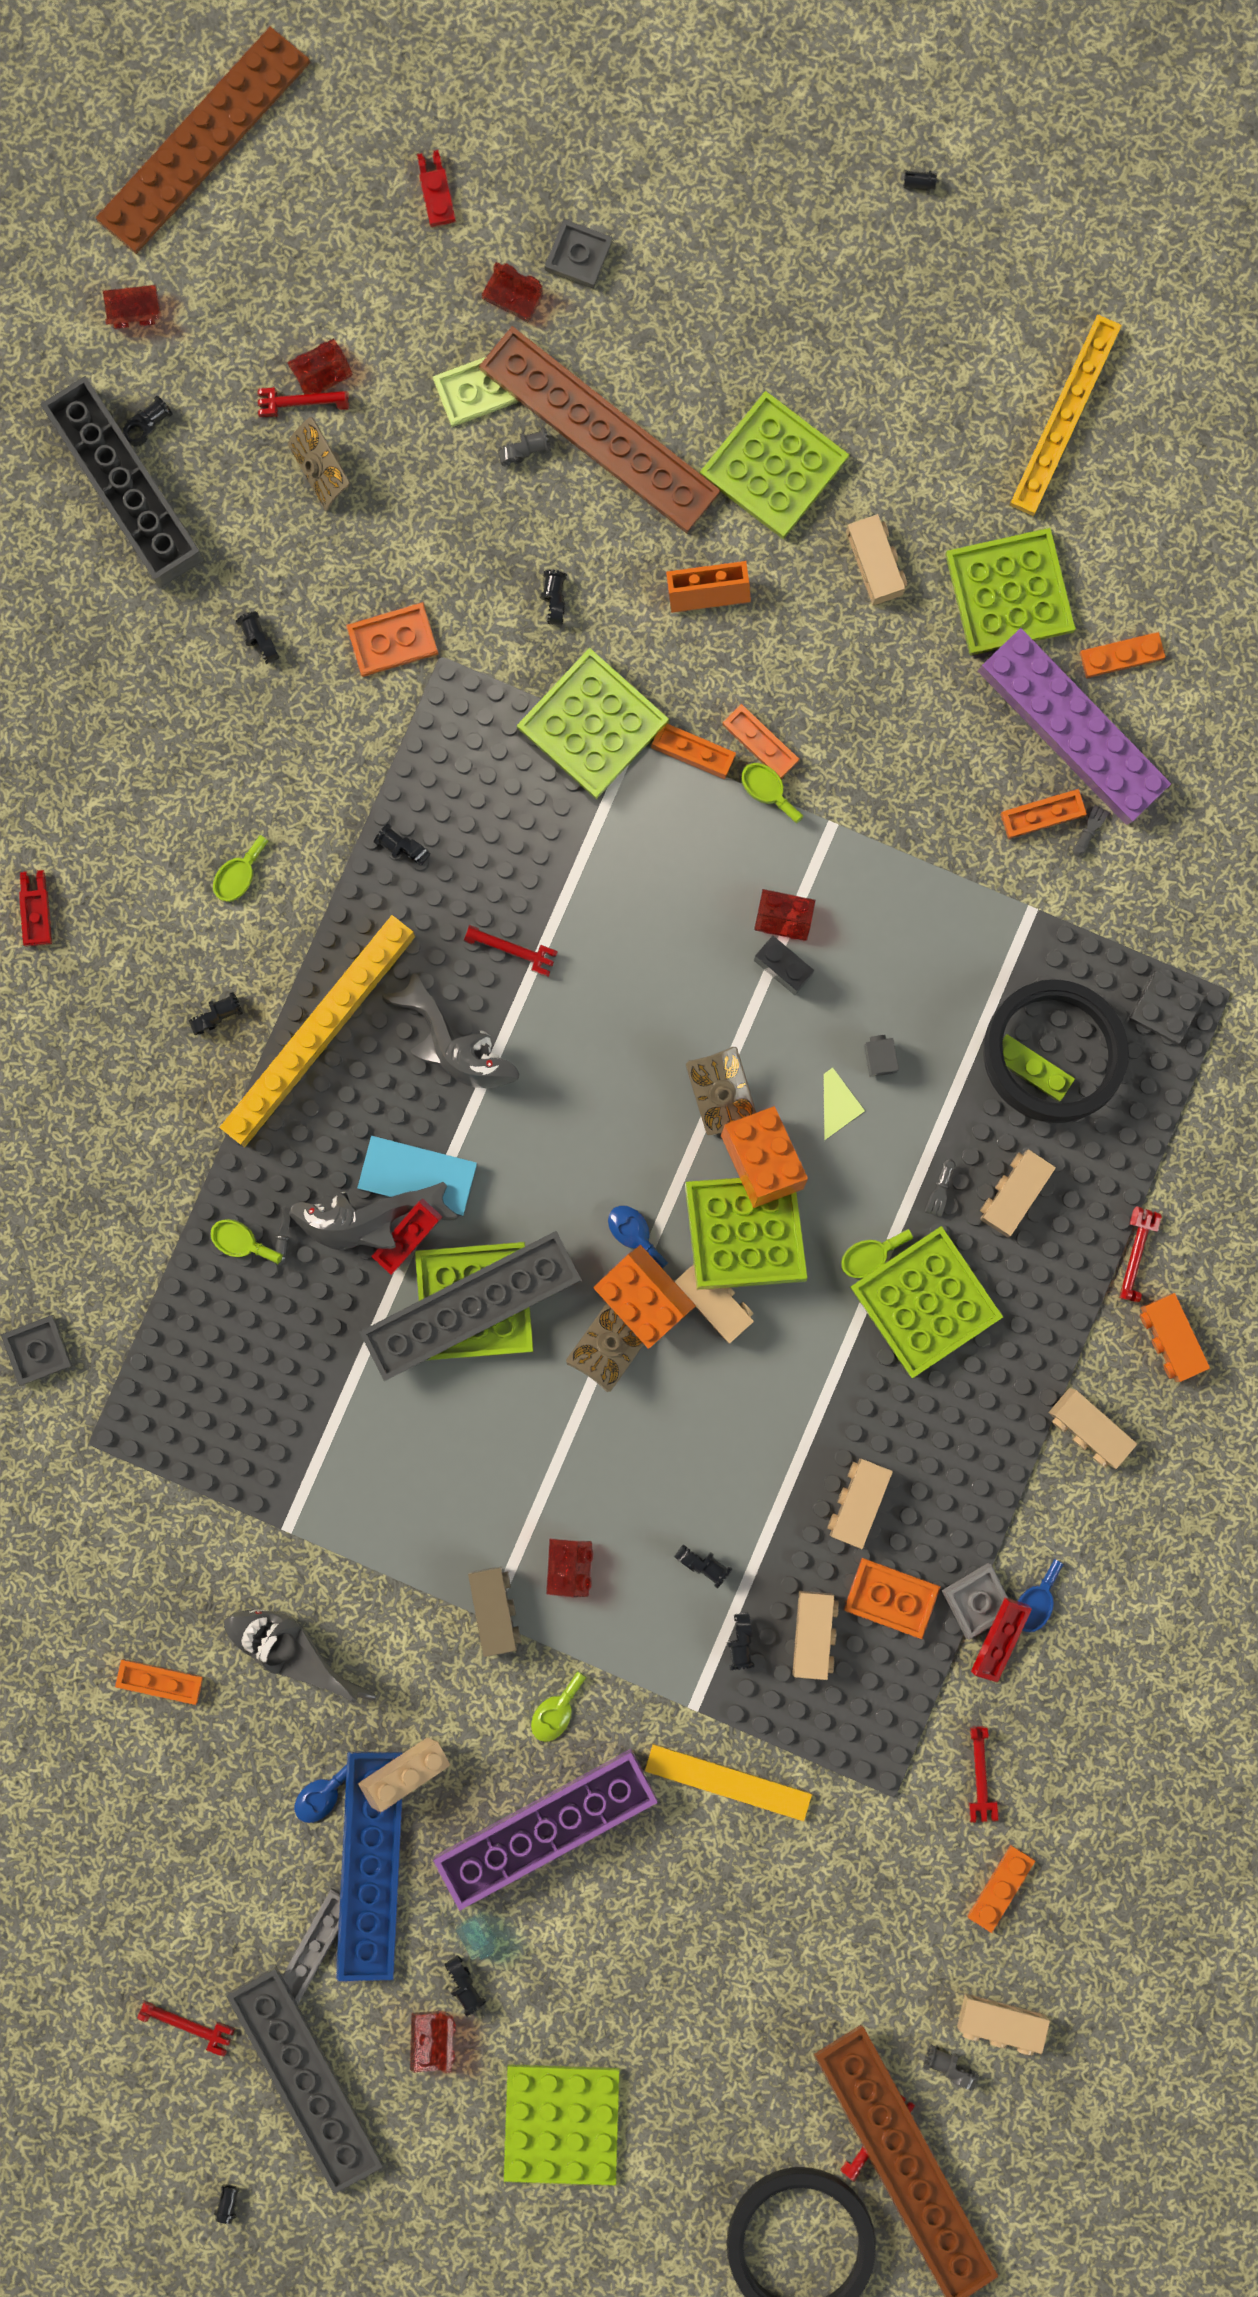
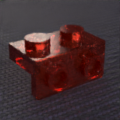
M495 262L493 266L494 272L481 294L482 299L529 323L543 297V286L535 277L530 275L525 277L519 274L513 266L507 263L502 265Z
M157 284L103 290L107 316L105 322L106 325L113 324V329L129 327V322L139 321L140 326L156 324L155 319L161 318Z
M334 338L287 362L303 394L321 393L353 375L344 353Z
M762 889L754 930L807 941L816 900Z
M550 1539L546 1595L566 1597L589 1596V1590L592 1585L590 1577L593 1559L592 1541Z
M445 2011L411 2013L410 2071L413 2073L442 2071L445 2074L452 2073V2065L455 2062V2051L452 2045L453 2036L456 2033V2024L452 2015Z

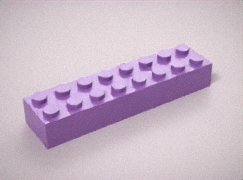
M1022 628L978 669L979 674L1126 825L1133 822L1171 785L1163 774Z
M629 1749L435 1855L433 1861L460 1911L658 1803L657 1796L632 1749Z

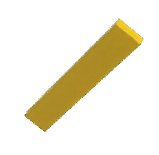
M652 1744L645 1767V1772L801 1821L805 1820L812 1796L810 1792L656 1744Z

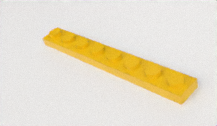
M1097 314L1009 506L1034 517L1118 335L1121 324Z

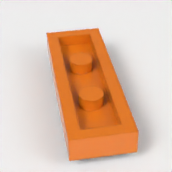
M1159 632L1080 651L1086 678L1165 659Z
M742 704L723 722L722 725L760 762L773 769L780 779L799 762V758Z
M666 724L655 736L651 748L724 780L736 756V752L670 724Z
M1076 789L1002 811L1000 815L1007 837L1011 839L1085 817L1087 813L1080 791Z
M122 1659L115 1687L197 1705L204 1676Z
M1010 1845L967 1917L992 1933L1034 1865L1035 1860Z

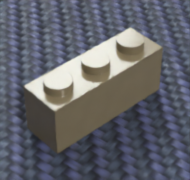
M500 1566L469 1572L468 1577L483 1657L516 1651L517 1644L521 1643L519 1627H513L512 1616L516 1615L514 1600H508L506 1589L511 1588L508 1571L503 1572V1568Z

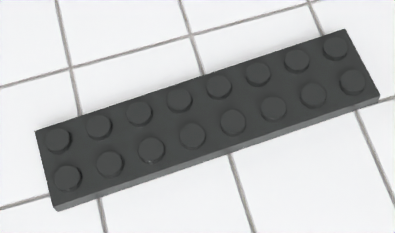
M557 1231L363 1329L359 1333L383 1380L386 1381L581 1281V1278Z
M275 1966L228 1992L226 1997L333 2194L383 2168V2160L278 1967Z

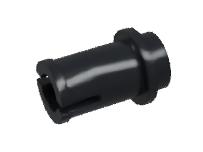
M905 170L904 188L927 189V192L936 189L937 173H932V170H929V173Z
M223 2184L218 2209L214 2211L215 2221L222 2224H232V2220L236 2218L234 2210L240 2188Z

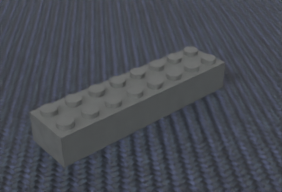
M86 376L40 404L159 589L205 561L194 541Z

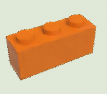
M746 561L666 571L671 613L751 602Z
M1175 1293L1140 1307L1143 1312L1140 1314V1319L1146 1329L1150 1328L1154 1335V1338L1151 1339L1153 1347L1158 1354L1162 1353L1166 1361L1163 1367L1169 1379L1174 1378L1175 1382H1182L1210 1369Z

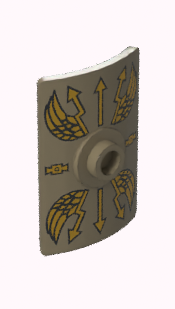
M309 417L293 433L288 442V447L325 512H327L334 500L350 486V481L338 462L340 460L339 454L332 451L314 418Z
M730 1047L719 1053L690 1060L686 1063L707 1135L722 1133L725 1124L756 1113L737 1047Z
M606 1304L570 1353L566 1363L590 1377L606 1392H611L644 1344L614 1310Z

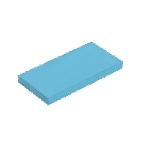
M371 1136L357 1188L392 1197L444 1182L447 1184V1189L443 1196L444 1204L457 1215L464 1216L477 1163Z

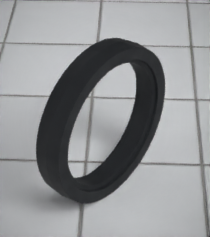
M1065 980L1034 982L1008 996L991 1017L983 1044V1058L987 1075L1001 1098L1019 1113L1048 1123L1076 1121L1091 1115L1106 1105L1123 1081L1129 1057L1125 1029L1110 1004L1091 989ZM1042 1000L1063 1001L1082 1009L1097 1023L1107 1043L1108 1067L1101 1085L1094 1093L1084 1099L1071 1103H1053L1034 1097L1014 1080L1005 1063L1003 1036L1010 1018L1022 1007Z
M791 2167L764 2176L744 2193L730 2220L727 2233V2257L735 2282L745 2297H776L756 2281L746 2263L744 2238L748 2224L756 2210L766 2200L780 2192L798 2188L813 2189L831 2196L851 2216L858 2234L856 2261L845 2282L825 2297L861 2296L870 2280L874 2267L876 2252L875 2232L865 2205L845 2182L819 2169Z

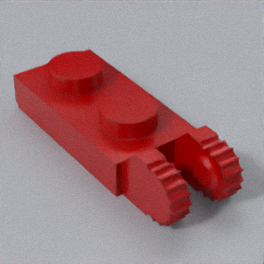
M439 150L433 151V161L436 164L437 170L426 172V161L423 153L417 154L421 173L419 177L430 228L456 222L446 172L442 168Z
M37 870L38 890L30 891L28 873L20 872L21 892H19L22 939L23 946L25 947L52 944L49 897L46 890L44 870Z

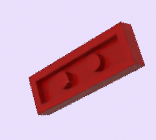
M422 1198L392 1232L396 1247L393 1249L378 1248L371 1257L392 1275L442 1219V1216Z
M1006 1597L1004 1598L971 1669L975 1676L998 1683L1032 1610L1030 1606Z

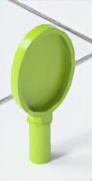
M751 763L744 768L741 780L743 787L751 797L761 803H775L778 809H781L796 824L800 822L803 815L782 796L783 783L773 769L761 763Z
M259 835L249 851L245 853L244 858H233L221 866L213 881V891L218 899L232 902L240 898L247 891L253 878L251 865L269 842L266 838Z
M232 1219L220 1220L211 1228L212 1242L221 1252L229 1256L243 1257L253 1252L257 1256L259 1255L276 1264H279L283 1258V1254L264 1246L262 1243H257L252 1231L239 1221Z
M907 1229L890 1239H886L882 1243L870 1239L857 1242L845 1251L841 1259V1268L850 1277L864 1278L885 1263L887 1252L893 1251L896 1247L912 1240L913 1236L910 1230Z
M577 1671L566 1689L563 1690L561 1696L547 1698L538 1706L531 1721V1730L536 1739L543 1742L552 1741L566 1730L572 1711L569 1702L574 1698L573 1696L587 1678L584 1674Z

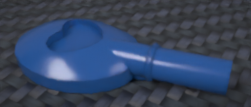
M618 1206L611 1210L608 1224L613 1236L621 1244L632 1249L642 1245L663 1269L668 1262L656 1250L653 1244L648 1241L650 1232L644 1217L637 1210L628 1206Z
M1056 1559L1053 1560L1040 1586L1028 1588L1018 1599V1602L1025 1603L1032 1608L1022 1631L1024 1632L1039 1630L1046 1624L1052 1614L1053 1597L1049 1590L1064 1565Z
M347 1764L336 1775H333L331 1780L318 1779L302 1789L294 1805L295 1814L298 1819L303 1822L312 1823L323 1819L330 1813L338 1798L337 1788L346 1780Z

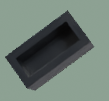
M773 935L754 958V961L794 995L798 993L814 973V969Z

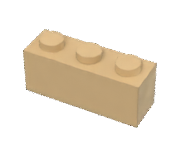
M877 514L848 524L846 534L872 605L874 606L903 596L907 580L904 572L899 571L896 565L898 555L895 547H890L888 543L889 531L885 521L881 522Z
M1029 1149L1023 1154L1018 1152L1010 1164L1013 1170L1008 1177L1003 1175L995 1187L998 1193L993 1200L988 1198L980 1209L984 1213L980 1220L1006 1237H1010L1056 1168Z
M694 1264L675 1281L696 1305L695 1308L728 1344L754 1322L751 1318L754 1313L744 1302L739 1305L732 1296L735 1292L730 1287L697 1290Z
M1069 1388L1048 1412L1055 1418L1052 1423L1064 1433L1067 1430L1075 1436L1072 1440L1083 1450L1089 1448L1095 1453L1093 1459L1104 1468L1110 1466L1117 1469L1137 1445L1133 1439L1075 1389Z
M861 1458L858 1463H852L847 1476L851 1478L848 1489L843 1487L837 1502L841 1504L838 1515L832 1514L827 1529L831 1530V1537L863 1549L893 1471Z
M799 1591L792 1673L794 1677L827 1680L828 1673H833L834 1657L829 1656L830 1645H835L836 1629L832 1628V1617L838 1616V1601L834 1600V1595L831 1593Z
M427 1737L359 1782L358 1785L370 1806L382 1812L451 1765L439 1743Z
M965 1993L957 2027L963 2033V2037L979 2041V2038L990 2040V2044L993 2046L1006 2048L1007 2045L1018 2047L1017 2051L1033 2056L1034 2052L1040 2054L1043 2052L1050 2020L1047 2015Z

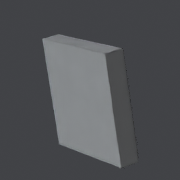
M989 1563L942 1590L965 1638L968 1640L992 1626L1004 1598H1008L992 1565Z

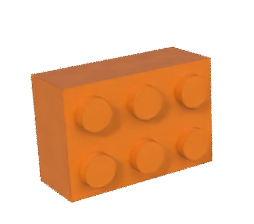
M775 1106L724 1125L721 1134L722 1140L753 1208L804 1189L808 1177Z
M639 1245L593 1287L648 1349L696 1306L642 1245Z

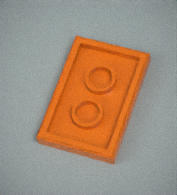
M423 602L346 625L362 677L439 654Z
M861 1558L843 1610L922 1639L940 1586Z

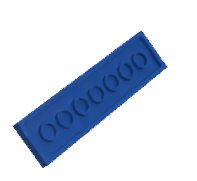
M403 1752L347 1753L336 1979L338 1981L393 1980L402 1799L384 1811L379 1812L370 1806L358 1783L403 1754Z

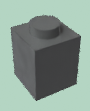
M886 1035L870 1037V1042H866L864 1045L869 1077L897 1073L899 1068L893 1038L886 1039Z

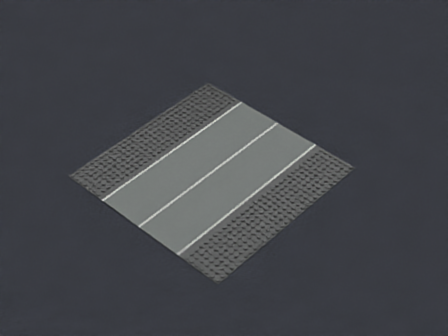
M441 657L435 665L243 1097L391 915L411 929L416 937L246 1147L240 1145L226 1133L90 1437L89 1444L103 1452L475 1614L468 1573L502 1566L503 1572L508 1571L511 1588L506 1589L508 1600H514L516 1615L512 1616L513 1627L518 1626L521 1635L893 1797L898 1793L964 1635L942 1590L987 1563L993 1565L1054 1419L1048 1412L1064 1395L1134 1227L1130 1225L1133 1210L1135 1207L1142 1208L1228 1002L1230 992L1216 984L794 806L803 815L800 822L796 824L781 809H778L775 803L765 804L751 797L742 783L728 777L724 780L651 748L650 744L595 799L517 729V724L542 698L455 661ZM389 823L393 831L403 838L407 837L410 840H415L427 849L431 855L422 866L418 865V862L415 863V859L411 860L412 858H409L404 852L396 859L393 858L389 850L381 844L376 845L374 843L376 835H380L379 831L382 832V827ZM468 926L477 927L479 931L534 952L538 951L540 945L558 951L556 957L545 954V958L554 961L552 967L544 964L541 965V968L550 971L549 977L530 971L533 962L475 941L474 944L463 941ZM772 935L814 969L811 978L796 995L792 994L754 961L755 955ZM1156 971L1205 996L1179 1045L1130 1020ZM417 973L422 984L437 1003L454 1039L485 1031L491 1036L492 1047L490 1053L497 1054L501 1059L511 1062L517 1068L519 1078L513 1083L496 1088L471 1087L457 1081L443 1067L425 1062L414 1056L411 1049L426 1040L431 1033L430 1028L421 1013L414 1009L391 1005L383 999V994L403 991L408 986L411 975ZM1042 980L1071 981L1096 992L1114 1009L1122 1022L1127 1036L1129 1049L1128 1065L1117 1092L1098 1111L1072 1122H1042L1019 1113L1009 1106L997 1093L987 1075L984 1064V1037L995 1010L1008 996L1018 989ZM1042 1000L1022 1007L1010 1018L1004 1036L1008 1034L1075 1078L1062 1100L1057 1102L1009 1070L1014 1080L1025 1091L1044 1101L1071 1103L1088 1097L1098 1089L1108 1067V1048L1101 1029L1086 1012L1063 1001ZM886 1035V1039L893 1038L899 1068L897 1073L869 1077L864 1045L866 1042H870V1037ZM730 1047H737L756 1113L775 1106L808 1177L804 1189L796 1192L808 1279L806 1282L730 1287L735 1292L732 1296L739 1305L744 1302L754 1313L751 1316L754 1322L730 1344L723 1339L694 1307L652 1347L648 1349L643 1345L612 1391L606 1392L590 1377L567 1365L566 1359L607 1304L593 1287L634 1250L624 1246L613 1236L608 1224L609 1214L615 1207L628 1206L637 1210L644 1217L650 1232L648 1241L653 1244L656 1250L668 1262L663 1270L674 1282L694 1264L685 1183L688 1181L740 1177L722 1140V1133L706 1134L686 1063L690 1060L719 1053ZM833 1068L865 1111L825 1140L824 1073ZM371 1136L477 1163L464 1216L458 1215L455 1220L441 1219L392 1275L371 1257L378 1248L362 1244L354 1248L342 1250L328 1248L306 1234L291 1216L289 1228L285 1235L289 1237V1240H287L285 1263L282 1265H277L266 1258L257 1256L253 1252L243 1257L229 1256L221 1252L211 1239V1228L216 1222L232 1219L247 1226L254 1234L257 1243H262L264 1246L275 1251L277 1240L275 1237L279 1234L282 1222V1207L284 1206L291 1210V1207L299 1202L313 1205L321 1203L325 1207V1212L333 1209L331 1207L332 1199L337 1196L338 1192H347L350 1204L354 1210L389 1198L357 1188ZM1029 1149L1056 1168L1010 1237H1006L980 1220L984 1214L980 1209L988 1198L994 1199L998 1193V1190L995 1189L997 1183L1003 1175L1009 1176L1013 1170L1010 1164L1018 1152L1023 1154ZM952 1159L955 1162V1170L953 1169L948 1185L949 1188H946L945 1191L947 1201L941 1217L931 1215V1213L928 1214L925 1212L931 1193L938 1186L936 1182L939 1180L943 1168L942 1164L945 1160ZM407 1214L398 1217L391 1223V1233ZM942 1226L1003 1318L911 1379L850 1288V1286L862 1278H853L844 1273L841 1268V1259L845 1251L857 1242L870 1239L882 1243L886 1239H890L909 1229L913 1239L896 1247L893 1251L887 1252L886 1263ZM557 1231L581 1281L530 1307L533 1352L427 1360L386 1381L383 1380L359 1332L419 1301L415 1251L525 1242V1246ZM860 1458L893 1471L863 1549L831 1537V1530L827 1529L832 1514L838 1515L841 1504L837 1502L843 1487L846 1489L849 1487L851 1478L847 1476L853 1462L858 1463ZM682 1545L688 1547L687 1549L693 1551L694 1554L698 1555L697 1557L703 1560L712 1552L714 1554L713 1558L726 1568L729 1566L732 1568V1571L726 1576L727 1578L724 1579V1582L718 1589L714 1587L715 1583L704 1574L691 1571L674 1557ZM861 1558L940 1586L922 1639L843 1610ZM799 1591L831 1593L834 1595V1600L838 1601V1616L832 1617V1628L836 1629L835 1645H830L829 1656L834 1657L833 1673H828L827 1680L794 1677L792 1674ZM749 1612L752 1629V1643L749 1644L751 1662H754L755 1667L746 1669V1667L743 1669L742 1667L741 1670H730L732 1660L730 1647H727L726 1642L738 1640L736 1636L737 1630H735L737 1628L735 1626L737 1621L734 1622V1614Z

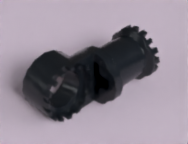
M155 396L153 403L143 411L139 410L136 415L124 424L123 434L131 446L137 447L145 444L149 434L156 429L155 426L166 416L171 417L173 415L171 409L168 406H164L166 403L159 396ZM134 427H139L143 430L142 436L138 439H132L128 435L129 431Z
M545 570L543 572V577L545 578L544 591L540 594V599L550 604L548 611H551V614L548 613L550 617L547 618V624L562 626V617L565 611L562 590L567 574L562 571L559 572V570L556 573L555 570Z
M248 612L247 616L243 614V616L237 618L236 623L243 630L246 637V646L259 645V649L261 648L260 652H264L262 656H266L263 658L266 660V664L280 659L271 637L268 636L267 632L263 631L260 625L258 612Z
M389 823L382 827V832L379 831L380 835H376L374 843L376 845L381 844L389 850L393 858L396 859L404 852L409 858H412L411 860L415 859V863L418 862V865L422 866L431 855L427 849L415 840H410L407 837L403 838L393 831Z
M232 992L227 998L217 1002L213 1000L208 1002L211 1012L204 1013V1015L200 1014L201 1016H196L197 1019L193 1017L189 1020L193 1034H203L206 1029L211 1031L217 1027V1024L222 1023V1019L235 1014L242 1015L243 1012L240 1004H238L239 1001H237L236 994Z
M682 1545L674 1557L691 1571L704 1574L715 1583L714 1587L718 1589L724 1582V1579L727 1578L726 1576L730 1574L732 1568L730 1566L726 1568L713 1558L714 1554L712 1552L703 1560L697 1557L698 1555L694 1554L693 1551L687 1549L688 1547Z
M749 1612L734 1614V1622L737 1621L735 1623L737 1627L735 1630H737L736 1636L738 1640L726 1642L727 1647H730L732 1664L730 1665V1670H741L742 1667L743 1669L745 1667L746 1669L753 1668L755 1664L751 1662L749 1644L752 1643Z
M456 1955L444 1965L447 1971L450 1970L448 1974L453 1975L451 1978L458 1985L450 1993L453 1997H457L465 2009L464 2014L467 2017L473 2014L474 2010L476 2012L477 2007L480 2009L486 2003V2000L480 1998L472 1986L473 1981L470 1978L471 1973L468 1967H464L462 1965V1958Z

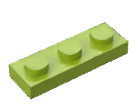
M1008 1034L1004 1036L1003 1055L1007 1068L1057 1102H1060L1075 1078Z

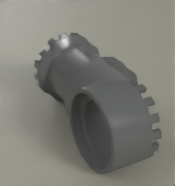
M541 428L540 432L528 435L524 433L519 434L521 442L511 443V445L507 444V447L503 445V449L502 447L498 449V454L502 466H511L510 463L515 462V464H519L524 461V458L529 457L531 453L543 450L550 452L551 447L548 441L549 438H547L546 428Z
M931 2044L926 2053L929 2056H925L923 2069L929 2070L931 2068L944 2073L945 2077L951 2079L952 2083L968 2090H974L979 2074L975 2071L972 2073L971 2069L969 2072H964L963 2066L960 2069V2065H957L958 2054L952 2053L950 2055L937 2050L936 2046Z

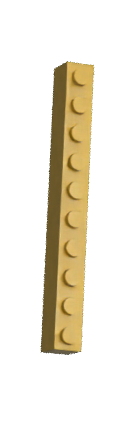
M393 915L390 916L221 1124L220 1129L240 1145L246 1147L416 936L411 929Z

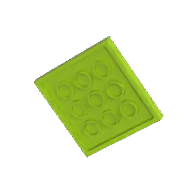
M765 391L702 468L700 474L719 488L720 492L780 538L784 539L848 460L849 454Z
M1051 528L946 551L947 564L970 656L998 650L1020 628L1033 641L1075 632L1076 629Z
M589 648L517 724V729L590 795L597 799L669 722V718Z
M740 1178L688 1181L685 1183L697 1290L807 1281L796 1192L753 1208Z
M942 1226L850 1286L911 1379L1003 1318Z
M525 1242L415 1251L419 1301L525 1247ZM530 1307L427 1360L533 1352Z
M508 2064L504 2182L616 2185L619 2068Z

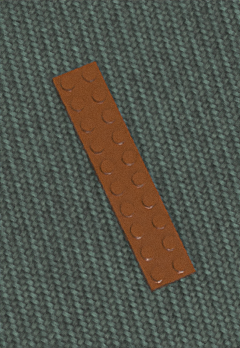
M270 26L95 217L97 222L137 254L310 64V59Z
M511 326L479 365L481 372L686 534L720 494L719 488L515 327Z
M857 2026L813 2054L943 2296L969 2297L999 2277L864 2026Z

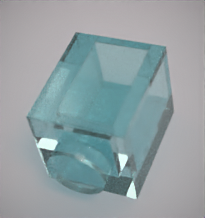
M482 1911L457 1925L456 1932L472 1960L478 1956L482 1960L495 1952L494 1947L497 1946L498 1941Z

